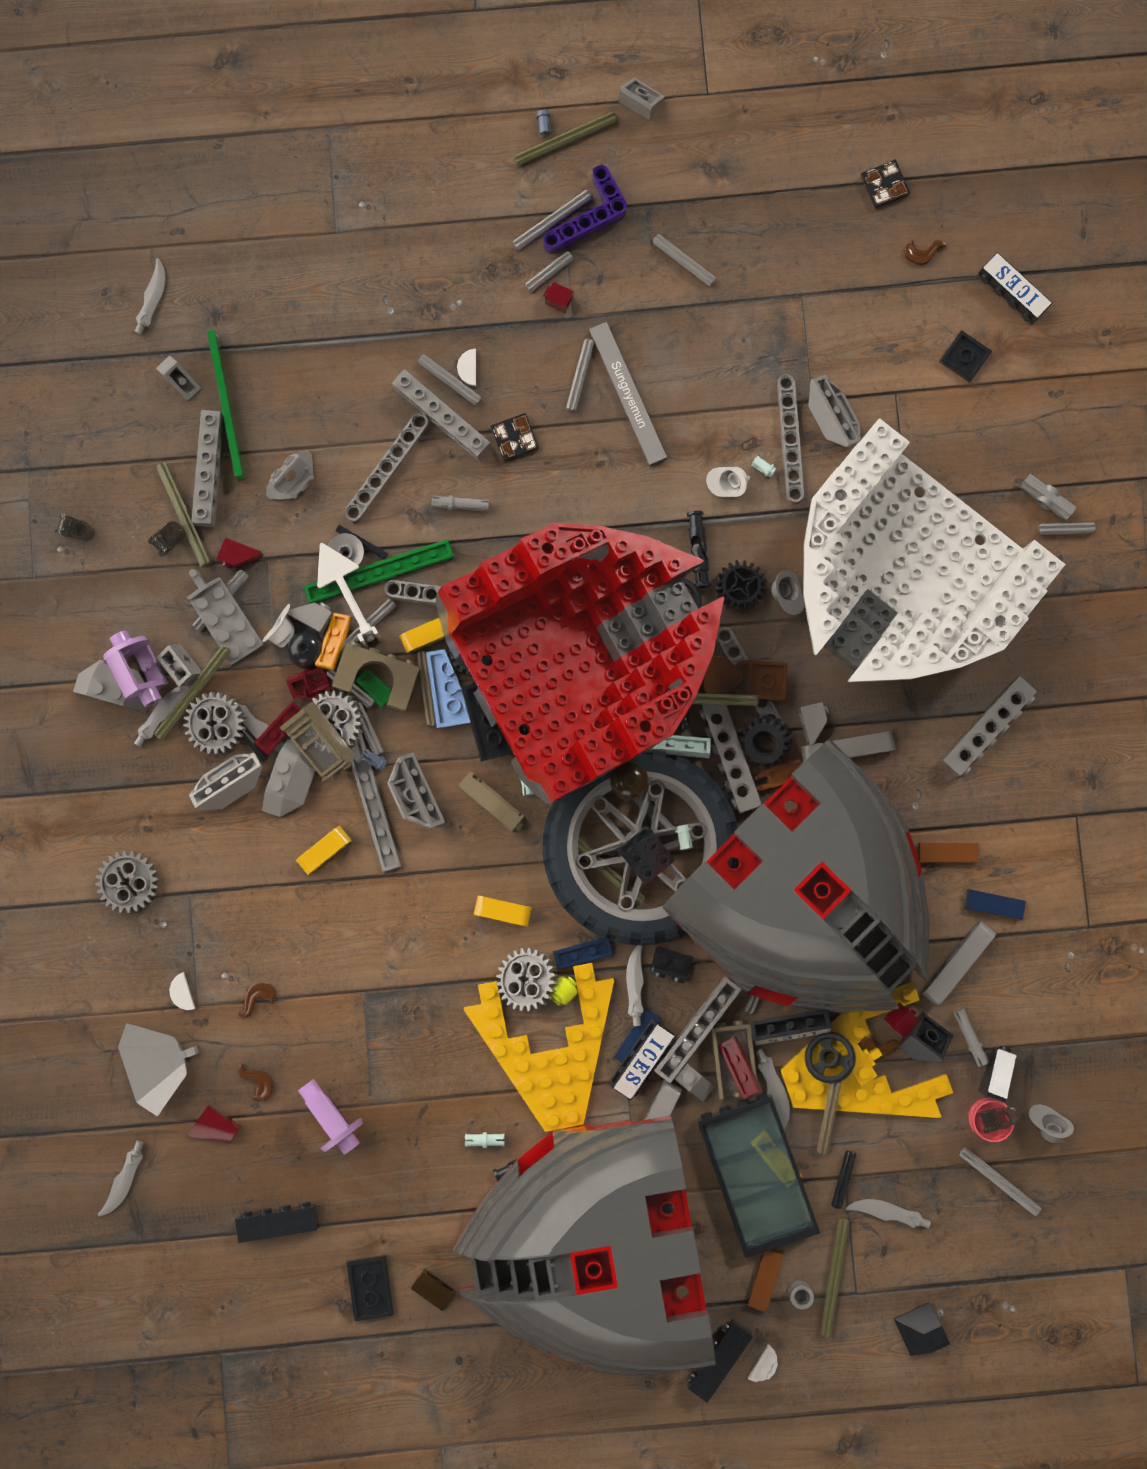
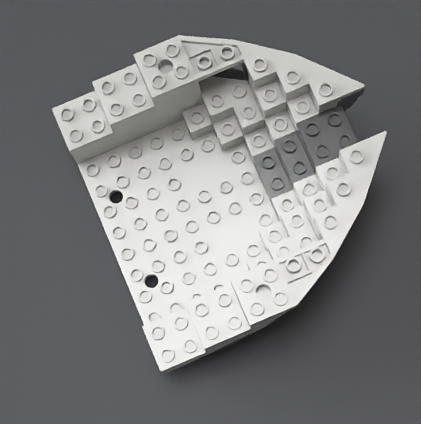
M880 418L812 498L804 540L803 598L812 652L816 656L824 646L853 669L846 681L847 683L911 680L961 668L1004 650L1029 619L1027 616L1046 594V588L1065 566V563L1035 540L1022 549L902 454L910 442ZM921 488L924 491V496L921 498L917 497L914 490ZM979 535L984 538L983 545H978L975 542L976 536Z

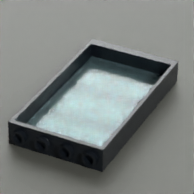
M767 1093L757 1095L756 1099L752 1101L748 1099L737 1102L738 1105L730 1108V1105L721 1107L719 1112L714 1114L706 1112L701 1114V1118L698 1119L701 1134L745 1258L820 1234L817 1220L772 1094L767 1095Z

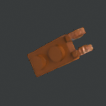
M799 758L752 776L754 781L765 776L768 784L757 786V792L783 785L803 764L802 759Z

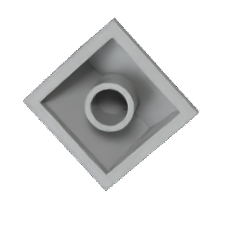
M634 77L620 87L618 102L650 121L665 96Z

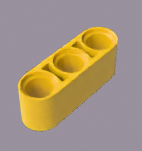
M440 618L399 636L407 654L445 639Z
M338 826L303 853L296 861L306 874L310 875L346 847L352 840L342 827Z
M477 896L474 915L528 927L532 907Z

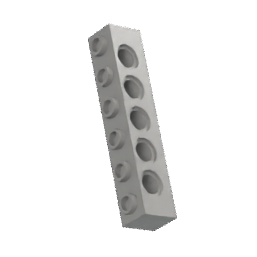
M405 369L392 382L395 391L421 413L425 414L430 421L478 462L490 450V442Z
M201 410L191 520L196 527L215 528L224 417L220 411Z
M1021 676L1016 677L939 762L954 776L958 777L961 774L965 776L971 770V763L973 761L977 762L984 755L982 751L986 747L990 748L997 741L995 737L999 733L1003 734L1010 727L1008 723L1012 719L1016 720L1022 714L1021 709L1023 706H1029L1034 701V694L1037 691ZM1012 695L1018 697L1019 703L1017 705L1012 703ZM999 709H1003L1006 712L1005 719L999 717ZM987 723L992 724V733L987 732L985 728ZM974 737L980 739L981 744L979 747L973 744ZM961 751H965L968 754L966 761L960 758Z
M701 704V709L698 711L701 719L706 721L707 727H705L707 737L712 738L714 745L711 748L714 756L719 758V771L721 775H725L727 780L724 782L727 792H731L733 797L730 800L733 810H737L739 814L761 806V801L727 706ZM719 715L721 723L718 725L713 724L711 716ZM725 733L728 737L727 742L721 743L717 738L718 734ZM725 751L733 752L734 759L732 761H727L724 758ZM732 769L740 771L739 779L731 777L730 772ZM738 787L746 789L747 794L745 797L738 796Z
M724 976L664 1054L660 1063L654 1067V1071L671 1083L742 989Z

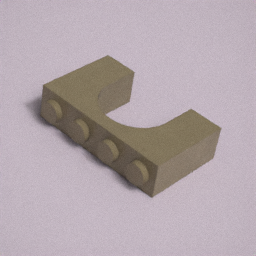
M346 642L331 689L350 695L358 671L366 665L378 664L385 667L393 679V687L386 707L405 713L420 668L416 666L417 663L410 660L400 661L398 660L399 657L392 654L382 655L379 650L369 648V650L361 648L362 645L357 642Z

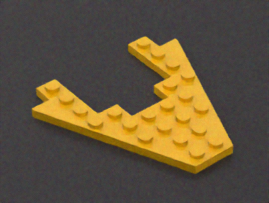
M592 962L573 966L584 1023L565 1027L568 1040L567 1047L531 1054L527 1035L508 1038L500 993H498L499 987L496 985L497 981L478 984L481 1004L464 1007V1011L545 1132L584 1124L614 984V978L596 981Z
M914 982L897 986L891 992L896 1003L900 1002L904 1006L920 1000ZM888 1011L840 1013L830 1022L832 1032L843 1035L851 1044L854 1042L859 1043L864 1036L868 1037L870 1034L865 1019ZM833 1039L832 1047L839 1053L846 1048L841 1042ZM807 1044L780 1069L794 1108L825 1110L830 1084L815 1079L808 1071L805 1064ZM818 1044L813 1050V1064L820 1062L819 1053L823 1049L821 1044ZM834 1053L827 1054L826 1062L830 1063L834 1060ZM841 1065L834 1069L826 1068L824 1076H836L844 1071V1068ZM851 1073L846 1079L841 1081L836 1111L940 1118L941 1114L935 1099L952 1094L953 1090L947 1074L891 1093L885 1075L875 1077L863 1086H860L853 1073Z

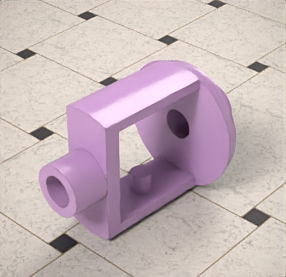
M127 630L118 632L110 637L113 647L103 655L104 663L110 667L125 699L139 696L144 707L152 706L161 701L162 698L158 690L166 686L168 681L149 646L150 640L146 636L131 638ZM135 655L148 682L137 683L125 660L126 658Z
M314 1079L298 1090L305 1100L307 1107L331 1139L319 1149L326 1152L334 1145H337L345 1155L360 1143L353 1134V1131L363 1124L361 1117L348 1125L327 1094Z

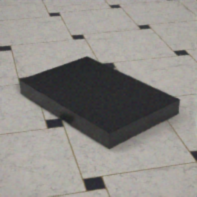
M386 1255L348 1260L346 1263L354 1321L394 1316Z

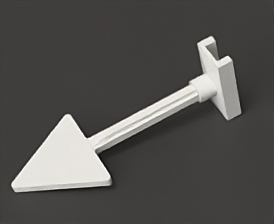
M320 543L318 588L337 581L360 626L359 630L361 633L357 635L360 642L367 649L369 648L367 642L373 641L375 638L379 642L383 639L375 626L371 627L366 622L343 578L345 575L357 570L359 566L327 545Z

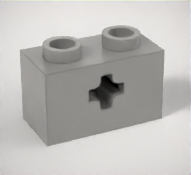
M181 644L168 645L156 657L179 687L191 686L202 672Z

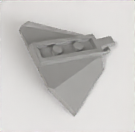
M126 1023L118 1046L136 1103L158 1117L188 1074L186 1058L198 1054V1047L194 1046L183 1050L176 1037L130 1023Z

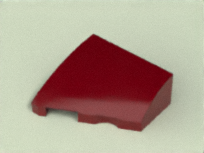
M314 667L288 676L286 679L291 695L296 699H319L318 694L325 695V691L333 692L324 668Z
M208 1105L192 1127L188 1136L231 1143L242 1126Z

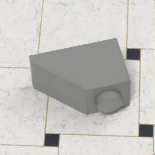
M170 355L156 368L187 401L201 389Z
M311 603L290 609L287 613L290 617L321 634L324 633L333 615L330 611L331 608L323 603L320 605Z
M823 702L798 709L807 745L815 743L827 722V717H829L827 706H823Z
M687 1062L674 1078L703 1102L715 1088L711 1082Z

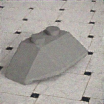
M826 375L812 379L808 407L825 438L845 447L860 442V422L843 391L834 382L830 381Z
M99 660L78 674L73 690L74 693L147 713L148 707L143 706L139 696L125 699L110 667L103 660ZM130 668L137 683H145L139 672Z
M290 739L286 740L277 756L265 790L262 806L263 812L282 817L304 805L316 771Z
M255 753L237 754L204 774L195 785L194 790L190 792L189 797L195 809L225 808L255 788L263 767Z
M414 753L397 758L387 784L403 819L429 829L445 823Z

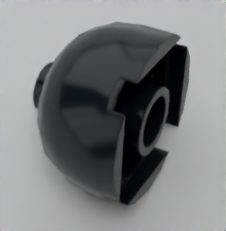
M302 631L295 634L288 643L287 653L290 660L295 666L302 669L317 667L315 663L321 654L323 640L318 634L311 631Z

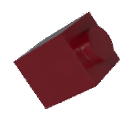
M553 282L551 287L547 286L544 292L545 304L566 313L574 297V291Z
M899 1002L897 1004L899 1009L891 1010L884 1020L905 1038L920 1020L915 1016L917 1012L910 1005L905 1007Z

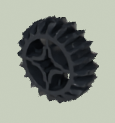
M736 560L735 567L731 562L728 563L729 570L723 567L722 572L724 574L718 573L717 575L721 580H716L715 582L716 585L721 586L715 589L716 592H722L718 595V599L724 596L723 605L729 602V609L736 605L737 612L740 610V606H742L743 611H747V605L751 609L754 608L753 602L759 605L760 600L758 598L763 599L765 597L761 592L767 590L766 587L761 586L767 583L764 579L760 580L764 573L757 574L760 568L752 569L754 565L752 562L749 564V567L746 566V560H743L742 565ZM737 572H746L752 577L743 578ZM732 574L734 585L727 590L726 579ZM738 582H740V584H746L743 589L741 587L736 588V586L739 584ZM755 582L756 592L754 596L750 597L748 587ZM737 593L745 600H737L730 595Z

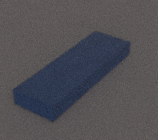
M968 889L964 908L1023 920L1026 901Z
M605 938L553 951L558 970L614 955L610 940Z
M645 1008L641 1014L642 1016H640L641 1026L631 1029L614 1058L623 1062L649 1022L654 1019L660 1023L662 1018Z

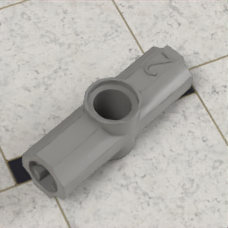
M1029 474L1019 487L1036 499L1035 502L1041 508L1051 510L1064 521L1076 509V506L1063 498L1055 487L1045 485L1032 474Z

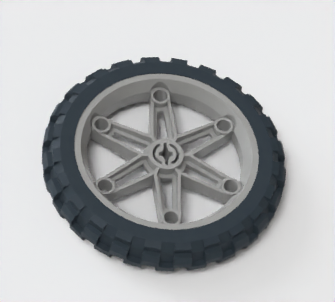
M659 751L643 753L629 761L641 765L649 778V786L636 824L602 797L612 791L610 778L613 771L554 801L545 821L542 843L543 861L555 896L564 909L579 924L592 933L617 943L641 946L655 945L678 939L687 934L662 909L663 906L652 909H633L642 881L637 876L632 892L627 891L631 867L622 856L596 860V855L621 847L643 829L641 826L650 801L655 802L651 830L657 837L674 834L677 830L676 827L657 830L664 788L678 795L689 805L699 821L698 823L688 824V828H691L689 830L691 841L703 838L704 841L701 865L738 829L737 820L727 796L708 773L682 756L666 755L665 752ZM658 785L661 788V793L653 795L650 791L651 786ZM597 800H602L605 803V808L601 811L594 807V803ZM592 808L620 841L578 855L580 828L586 814ZM609 812L632 830L626 837L606 816ZM694 826L701 827L702 834L700 836L693 835L692 828ZM679 839L664 844L665 848L669 850L680 846ZM582 856L590 858L591 863L589 866L583 867L580 865L579 860ZM733 857L728 860L730 868L736 869L738 867L739 860ZM625 862L618 905L601 896L589 883L583 870ZM672 863L668 866V869L676 877L673 881L662 872L657 877L676 892L678 883L685 882L687 879ZM629 897L632 904L629 908L621 906L622 898Z

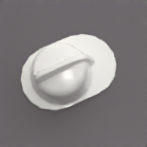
M718 467L708 473L706 483L709 490L716 496L738 497L745 493L750 476L739 467Z
M290 604L283 609L273 628L267 633L262 642L269 640L282 648L293 637L294 625L287 617Z

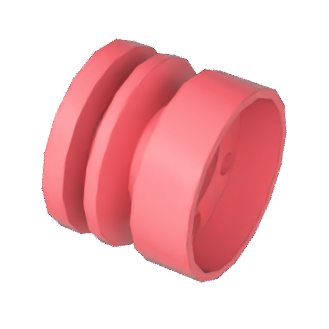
M982 1098L977 1100L969 1110V1125L982 1139L989 1142H1000L1012 1133L1014 1116L1011 1109L1003 1102L994 1098ZM988 1114L994 1117L991 1123L985 1121L988 1118Z

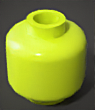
M560 976L555 980L558 984L552 985L556 992H550L549 994L552 997L551 1000L557 1005H567L577 995L575 987L577 983L571 977L565 978Z

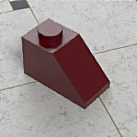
M225 538L216 559L221 562V566L227 569L232 567L238 569L263 558L264 554L259 550Z

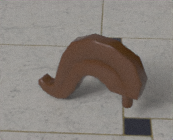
M910 240V243H907L904 249L905 258L912 263L926 264L933 258L938 248L942 247L945 249L946 244L943 241L935 240L923 251L917 245H913L914 240Z
M266 983L252 985L245 995L244 1012H239L238 1015L241 1017L251 1015L257 998L270 999V1003L274 1004L273 998L276 997V991L272 985Z
M869 1034L868 1037H863L859 1046L862 1051L867 1049L868 1052L877 1047L882 1056L876 1060H880L887 1056L895 1047L899 1048L900 1042L896 1039H891L881 1046H876L874 1041L871 1040L873 1035Z
M240 1064L238 1072L241 1078L253 1080L257 1083L256 1095L252 1097V1100L266 1101L272 1095L273 1089L272 1080L269 1075L260 1070H244V1065Z

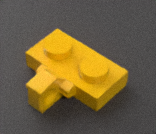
M854 1042L852 1045L855 1050L856 1063L852 1073L859 1085L863 1086L877 1077L872 1066L876 1064L874 1060L882 1056L877 1047L869 1052L867 1049L862 1051L858 1043ZM846 1048L840 1051L842 1057L848 1055Z

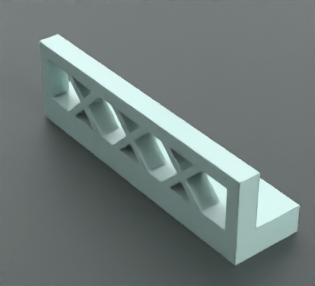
M672 735L644 753L659 751L665 752L666 755L709 758L711 739Z

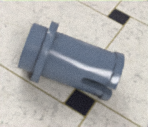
M546 109L537 111L536 115L539 124V134L542 136L551 134L549 122L551 115Z
M368 749L364 751L366 754L362 753L361 760L374 766V769L382 770L385 767L386 760L384 756H378Z

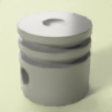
M801 1280L794 1281L789 1285L788 1296L792 1304L798 1309L809 1308L814 1301V1294L809 1285Z

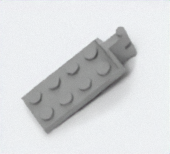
M190 570L189 575L199 589L187 598L218 646H226L231 651L227 657L230 664L233 665L263 646L262 640L222 579L218 577L206 583L199 571Z

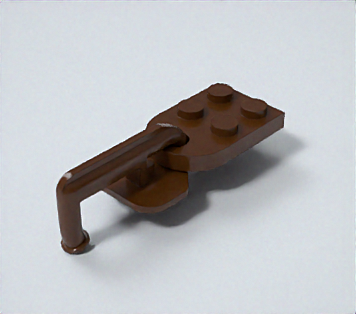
M712 657L702 680L704 681V690L708 694H728L732 690L736 695H758L759 700L785 702L788 663L742 660L734 665L726 657Z

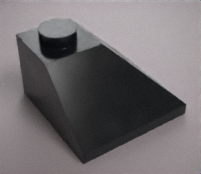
M922 1012L917 1017L920 1022L905 1038L903 1037L899 1049L914 1060L941 1062L954 1035Z
M929 1302L893 1318L910 1356L933 1353L950 1345L944 1329Z

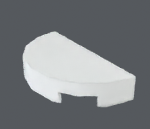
M476 349L463 353L457 364L459 377L468 386L476 387Z
M182 972L171 982L169 989L170 997L173 1003L181 1009H196L185 972Z
M769 1344L766 1345L748 1375V1380L754 1382L768 1380L776 1372L778 1366L777 1356Z

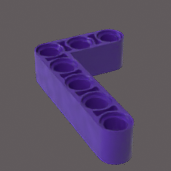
M596 166L593 169L592 177L593 184L604 204L548 231L543 239L546 252L549 254L557 253L622 220L626 216L627 203L606 166ZM603 174L605 178L599 179L596 176ZM611 190L614 194L607 195L605 192ZM620 206L623 210L616 211L614 207ZM598 215H605L606 218L603 219V220H600V219L597 218V216H598ZM582 223H587L590 226L588 228H582L580 225ZM570 231L573 233V235L567 237L564 235V233ZM549 240H555L557 243L555 245H549L547 242Z

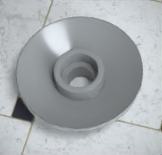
M339 534L333 537L327 545L341 555L345 551H349V556L346 558L358 566L363 560L364 547L361 541L352 534Z

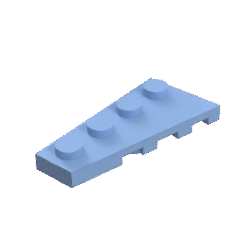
M443 649L426 652L437 728L470 723L461 692V685L447 651Z

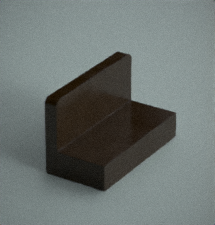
M425 1268L411 1287L414 1292L441 1311L445 1309L449 1301L451 1302L456 1294V1290Z

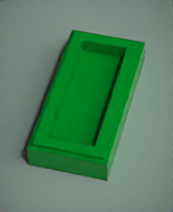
M367 668L355 682L383 708L388 703L391 690Z

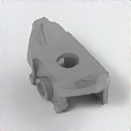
M302 450L288 456L284 461V465L280 469L275 470L271 475L265 495L270 500L297 498V494L303 492L308 487V482L314 479L312 454L308 450ZM289 470H293L296 474L293 481H287L285 478Z

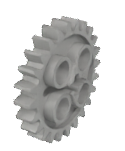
M325 691V695L318 694L319 699H312L315 705L335 730L341 731V737L346 744L354 746L353 739L359 740L356 734L363 732L359 729V726L364 725V723L359 722V719L363 718L364 715H358L361 708L355 707L357 701H351L352 696L347 695L345 697V692L338 693V691H333L331 693V691ZM328 705L330 707L329 714L326 713V707ZM344 712L347 713V718L345 721L342 717ZM312 726L308 728L309 732L306 733V736H312L311 739L318 735ZM321 737L312 742H316L315 748L321 747V751L326 752L328 750L329 753H333Z
M210 692L209 696L202 694V698L196 697L197 703H190L193 709H186L190 715L184 717L185 720H188V723L183 726L189 727L185 734H191L189 741H196L194 747L201 745V752L207 749V754H212L213 750L215 754H220V750L223 753L227 752V747L233 749V743H240L237 737L244 736L240 733V730L246 729V727L241 726V723L245 722L246 719H241L240 716L244 712L238 711L241 705H234L236 699L229 700V695L223 696L222 692H217L216 695L215 692ZM222 708L226 710L224 718L220 715ZM204 709L208 713L206 719L202 717V712ZM217 721V725H213L212 722ZM224 727H226L228 730L227 736H223L222 729ZM205 729H208L209 731L208 738H205L204 736Z
M123 850V855L120 852H115L116 858L108 856L110 862L103 861L102 863L105 868H98L102 874L95 876L100 879V882L95 883V885L101 887L97 893H103L100 900L107 899L105 906L113 904V911L119 907V913H123L125 908L127 913H131L132 907L137 912L139 911V905L142 908H146L145 901L151 903L150 895H157L153 889L159 888L158 885L154 884L155 881L160 880V878L154 877L158 870L151 869L155 864H147L150 858L142 859L143 854L139 853L136 856L135 851H131L130 855L126 850ZM129 863H132L134 870L129 874L126 867ZM118 867H120L122 874L117 870ZM113 874L118 877V881L114 885L110 881ZM125 878H130L129 885L124 884L126 882ZM139 879H143L145 882L143 889L137 887ZM132 888L137 892V896L134 895ZM123 890H126L129 894L128 899L125 901L121 898Z
M521 948L520 952L514 950V956L508 954L509 961L502 960L505 966L504 968H498L502 974L496 975L497 978L501 979L500 982L496 983V985L502 987L498 991V993L504 994L501 999L508 1000L506 1005H513V1009L518 1010L520 1008V1011L523 1012L526 1009L532 1012L533 1006L539 1010L540 1004L547 1005L545 999H552L549 993L556 992L552 985L558 984L553 981V978L557 977L558 974L552 973L556 967L549 966L552 960L546 959L547 954H541L540 950L534 951L532 948H528V950ZM521 964L522 970L518 974L517 967ZM539 966L540 972L536 976L534 971ZM516 984L519 985V991L517 993L514 992V987ZM534 986L537 987V993L535 995L532 994V989Z

